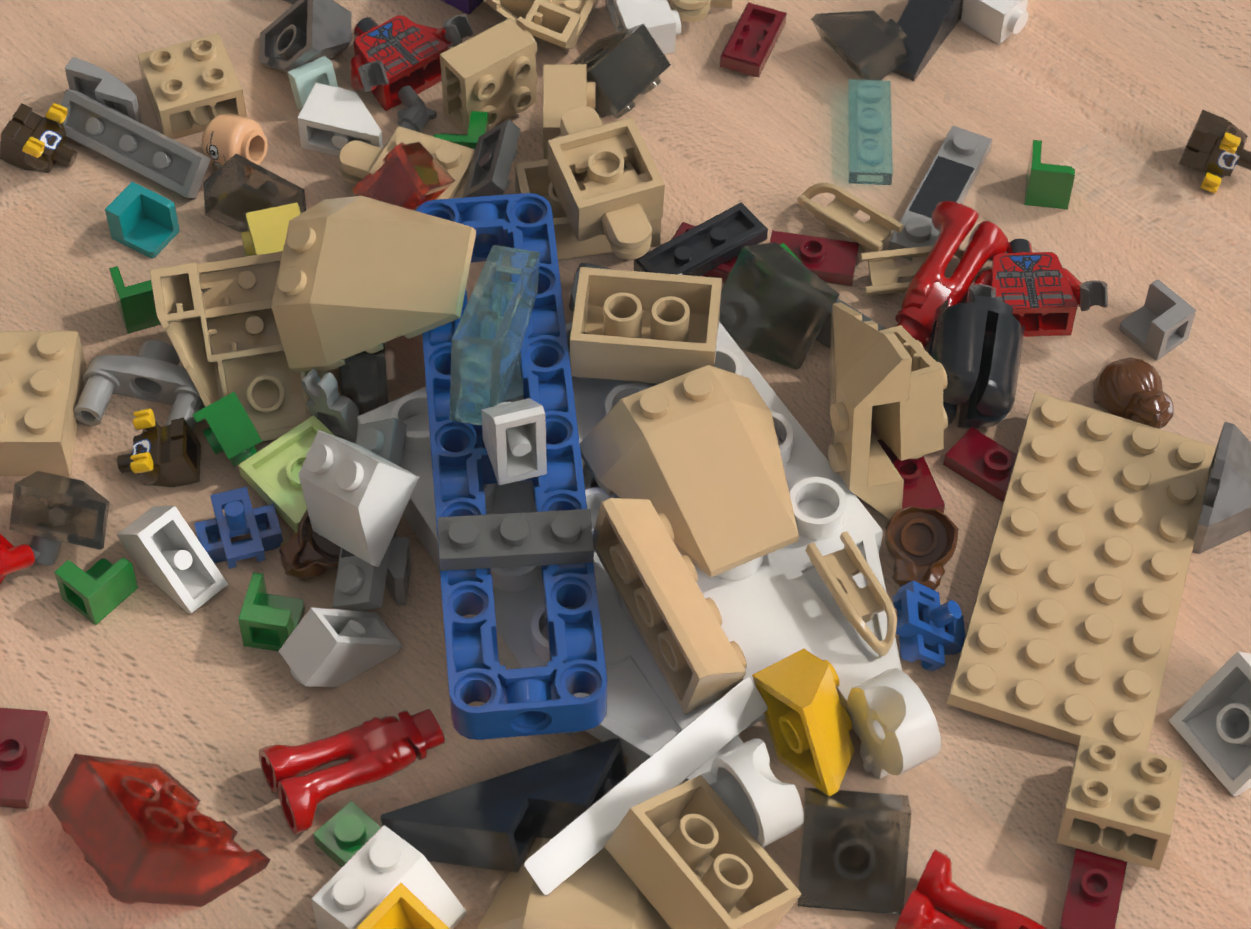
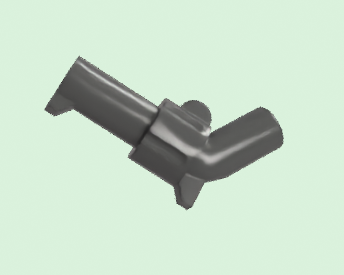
M404 86L399 90L398 98L406 106V109L403 108L397 112L399 118L398 126L421 132L430 119L436 118L437 112L426 108L424 101L412 87Z

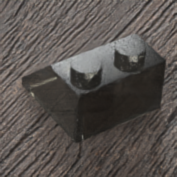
M644 23L596 40L571 63L587 64V82H595V108L593 109L600 118L613 115L615 119L622 117L635 107L636 104L633 99L639 94L644 95L661 83L659 76L671 66Z
M778 243L744 246L721 290L719 322L741 350L792 369H800L832 310V304L836 303L840 294Z
M804 787V822L801 826L798 890L802 894L797 900L798 907L901 915L904 908L912 814L908 795L838 790L837 793L827 796L817 788Z

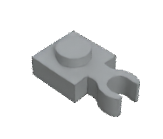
M312 369L301 381L303 389L311 397L306 404L312 416L314 415L335 436L356 444L357 417L359 416L357 405L348 397L339 394L337 380L330 372L320 379L316 369Z

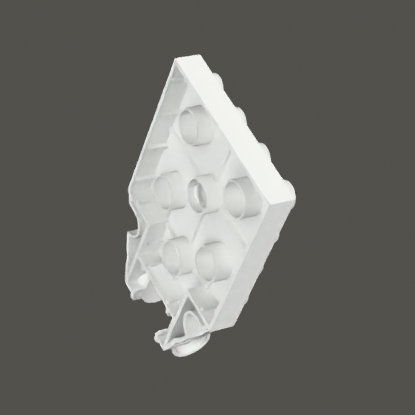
M572 322L566 324L569 358ZM719 322L715 367L749 378L772 413L799 540L711 578L694 565L698 575L697 585L705 599L709 597L717 605L722 617L721 627L729 642L735 641L743 651L747 663L746 674L743 679L749 677L754 683L753 674L803 648L818 658L829 661L839 677L840 686L836 689L840 703L850 716L852 729L861 739L860 755L864 761L863 768L867 773L871 771L877 779H881L888 774L899 776L937 756L941 750V736L936 718L919 687L906 673L902 672L896 637L888 653L885 656H879L859 635L852 624L847 621L834 600L831 591L821 579L805 551L806 547L811 543H815L822 556L844 549V544L840 536L841 533L847 531L886 592L879 558L883 530L856 495L848 489L841 476L832 471L827 458ZM518 346L473 365L478 416H482V409L494 407L503 402L523 400ZM572 376L579 443L622 398L659 383ZM423 387L358 416L357 421L359 425L396 418L407 424L401 467L417 475L419 479L403 512V516L440 571L426 387ZM581 458L587 509L591 510L593 534L601 502L609 498L620 497L615 493L609 495L600 487L591 488L592 482L595 479ZM532 481L512 482L500 486L498 483L483 484L486 515L535 512ZM594 550V570L607 672V712L602 723L593 729L586 730V732L602 742L612 738L620 739L623 755L628 757L627 773L630 774L719 699L684 714ZM541 566L491 568L500 664L505 665L506 670L547 666V662L550 661ZM862 573L852 576L859 588L868 585ZM569 606V607H565V608H566V609H576V608H578V607ZM884 610L875 614L869 622L865 623L879 641H883L887 633V616ZM576 693L573 696L583 698L589 696V694ZM764 713L760 717H758L754 722H752L748 727L764 720ZM566 732L565 734L572 736L578 732ZM737 735L680 783L682 784L702 775L762 847L801 828L804 822L803 807L795 785L782 783L773 775L769 767L770 758L765 743L761 739H752L743 743Z

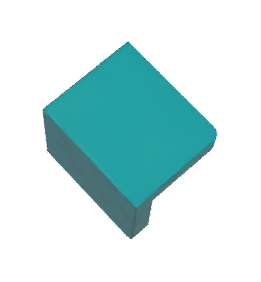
M131 182L105 208L111 239L149 258H155L180 232L174 202L134 182Z

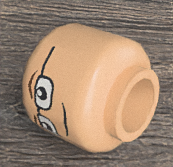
M230 114L218 115L210 121L202 135L204 155L211 158L209 162L211 166L220 170L239 174L251 172L264 160L267 153L268 143L263 129L258 122L250 118Z

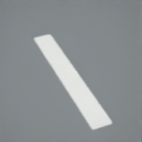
M749 677L743 679L524 862V866L544 895L551 893L604 848L631 807L678 786L767 711V704Z

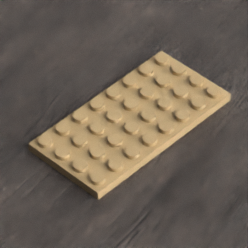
M1035 391L946 704L1076 746L1079 745L1081 735L1147 752L1194 546V534L1201 515L1202 501L1209 478L1208 472L1216 446Z

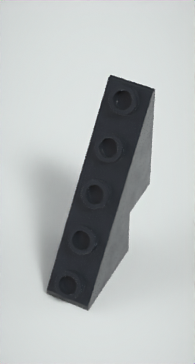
M612 738L384 813L380 817L382 826L388 827L422 853L430 862L518 873L537 837L554 838L628 776L620 739Z

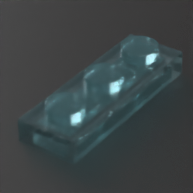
M849 79L847 90L848 184L891 185L893 176L891 81Z

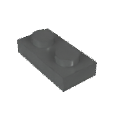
M509 119L478 137L462 198L503 195L509 186L508 177L511 165L517 155L516 146L521 130Z

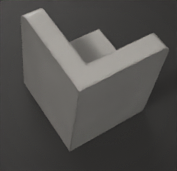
M1157 279L1149 285L1144 306L1121 321L1120 331L1158 361L1188 339L1196 309Z

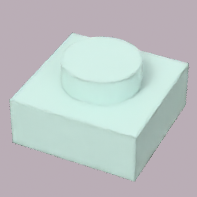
M325 56L287 72L295 103L300 111L315 83L338 87L333 64Z

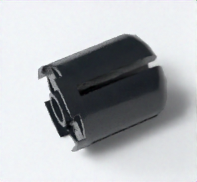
M974 295L972 303H958L947 307V300L935 311L928 354L936 362H940L946 371L948 384L947 388L943 390V407L947 414L948 424H951L955 419L957 406L961 404L959 428L970 429L973 427L974 429L993 427L1008 415L1015 402L1025 325L1021 327L1020 322L1012 315L1013 307L996 298Z

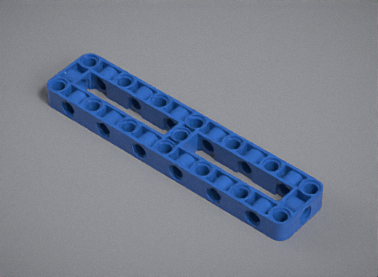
M521 193L438 199L423 203L416 211L467 225L476 230L471 262L509 260L523 400L530 398L541 404L545 411L547 474L520 481H532L535 512L587 509L554 222L550 202L538 194ZM466 290L459 319L422 333L437 539L438 517L486 515L483 484L498 483L483 441L482 416H478L476 410ZM594 562L540 565L550 661L547 662V666L507 670L505 665L500 666L498 658L491 568L440 571L451 720L454 729L461 736L473 740L578 732L593 729L602 723L607 712V672ZM575 606V607H578V608H576V609H566L565 607ZM465 615H476L471 618L462 617ZM587 693L589 696L582 698L575 697L573 694ZM476 701L485 703L484 705L477 707L468 705L469 703Z

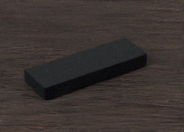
M740 202L651 250L644 256L635 259L634 271L675 275L682 273V275L701 276L767 240L768 229Z

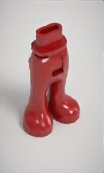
M941 201L935 207L931 221L934 228L940 232L926 260L913 277L904 296L901 310L895 316V320L898 323L897 326L901 325L915 340H919L924 349L928 342H930L936 309L947 300V307L961 303L969 286L987 261L992 262L993 256L1005 253L1009 247L1008 239L1003 231L995 223L983 221L973 229L960 262L951 276L946 278L945 270L979 218V214L974 209L957 202Z
M426 709L410 715L405 710L398 713L399 720L395 716L373 717L361 725L321 740L297 746L274 744L259 749V761L264 777L271 791L274 794L279 793L280 805L291 831L296 835L308 830L313 825L316 806L327 797L392 776L415 762L416 758L418 760L425 759L427 757V750L444 744L445 737L432 711ZM339 760H349L345 763L301 776L325 764Z
M936 849L929 858L916 890L912 891L895 926V929H971L944 915L947 914L981 929H1047L1023 914L990 903L964 891L952 881L951 859Z

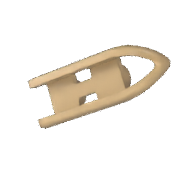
M814 184L797 198L798 205L814 214L815 218L823 222L828 229L842 231L851 240L858 243L863 250L868 252L882 251L885 240L894 230L901 233L904 228L902 223L835 184ZM821 193L835 195V199L825 208L810 199ZM861 210L870 216V220L865 223L854 217V215Z
M934 245L860 253V262L868 261V279L871 286L864 288L865 296L907 291L911 281L898 283V279L914 277ZM958 248L954 255L961 260L964 250ZM911 256L912 265L896 266L895 258Z
M845 531L840 536L844 549L822 556L815 543L809 544L805 551L821 579L831 591L834 600L847 621L852 624L859 635L879 656H885L895 638L897 628L896 612L889 596L849 533ZM862 573L868 585L859 588L852 576ZM885 610L887 633L885 639L879 641L865 623L869 622L875 614Z

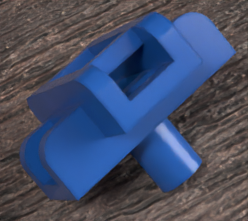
M247 487L210 495L215 518L194 523L197 538L214 564L227 561L229 569L237 567L236 561L256 557L257 562L266 560L264 552L279 548L283 542L274 504L253 509ZM250 533L251 538L231 543L230 540L232 537Z
M915 581L900 587L897 594L892 597L894 608L897 609L896 634L899 635L901 658L908 662L921 660L922 667L931 672L946 666L945 655H955L961 652L965 639L964 616L960 606L953 600L940 605L939 592Z

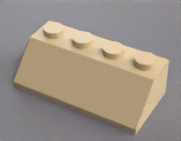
M609 498L601 502L593 531L594 550L684 714H687L723 697L739 684L746 674L747 663L740 646L735 641L729 642L721 627L722 617L715 602L709 597L705 599L698 587V575L694 564L687 555H680L673 542L674 532L668 518L663 513L657 514L650 499Z

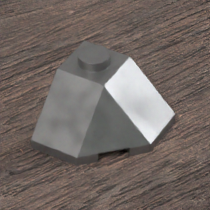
M298 0L260 32L259 62L267 67L288 72L323 56L330 60L337 53L345 51L351 43L352 12L333 0Z
M1224 422L1208 472L1209 478L1202 501V511L1193 539V553L1200 554L1251 531V442L1233 423Z

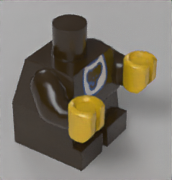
M53 102L46 112V117H42L32 112L33 108L21 103L12 116V120L7 123L1 132L0 159L23 170L49 173L56 162L71 167L77 157V151L65 147L66 132L63 122L68 114V109Z
M1202 109L1179 164L1187 168L1192 166L1206 172L1200 188L1215 194L1222 178L1230 176L1235 165L1251 171V152L1243 149L1248 135L1227 119Z
M152 409L133 412V416L136 417L132 419L134 428L136 430L143 429L142 434L133 437L132 453L117 456L119 471L122 474L133 472L137 474L143 485L178 487L200 482L201 444L184 418L171 420L170 425L161 427L156 422Z

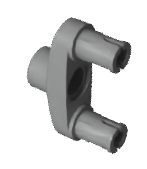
M149 340L141 345L137 356L102 355L93 358L89 362L83 376L85 386L74 409L76 419L83 424L90 426L99 425L111 395L119 394L136 399L173 405L165 426L170 425L171 420L184 418L193 431L196 420L192 414L205 408V405L186 369L178 366L180 358L175 348L159 340Z

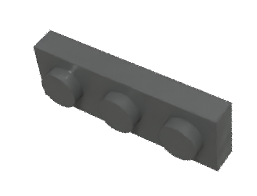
M590 509L438 517L440 571L594 562Z

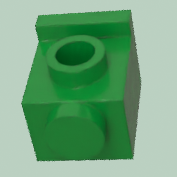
M235 391L192 414L196 422H200L203 419L207 420L210 427L202 431L215 455L224 451L233 467H236L257 453L255 445L262 442V439Z

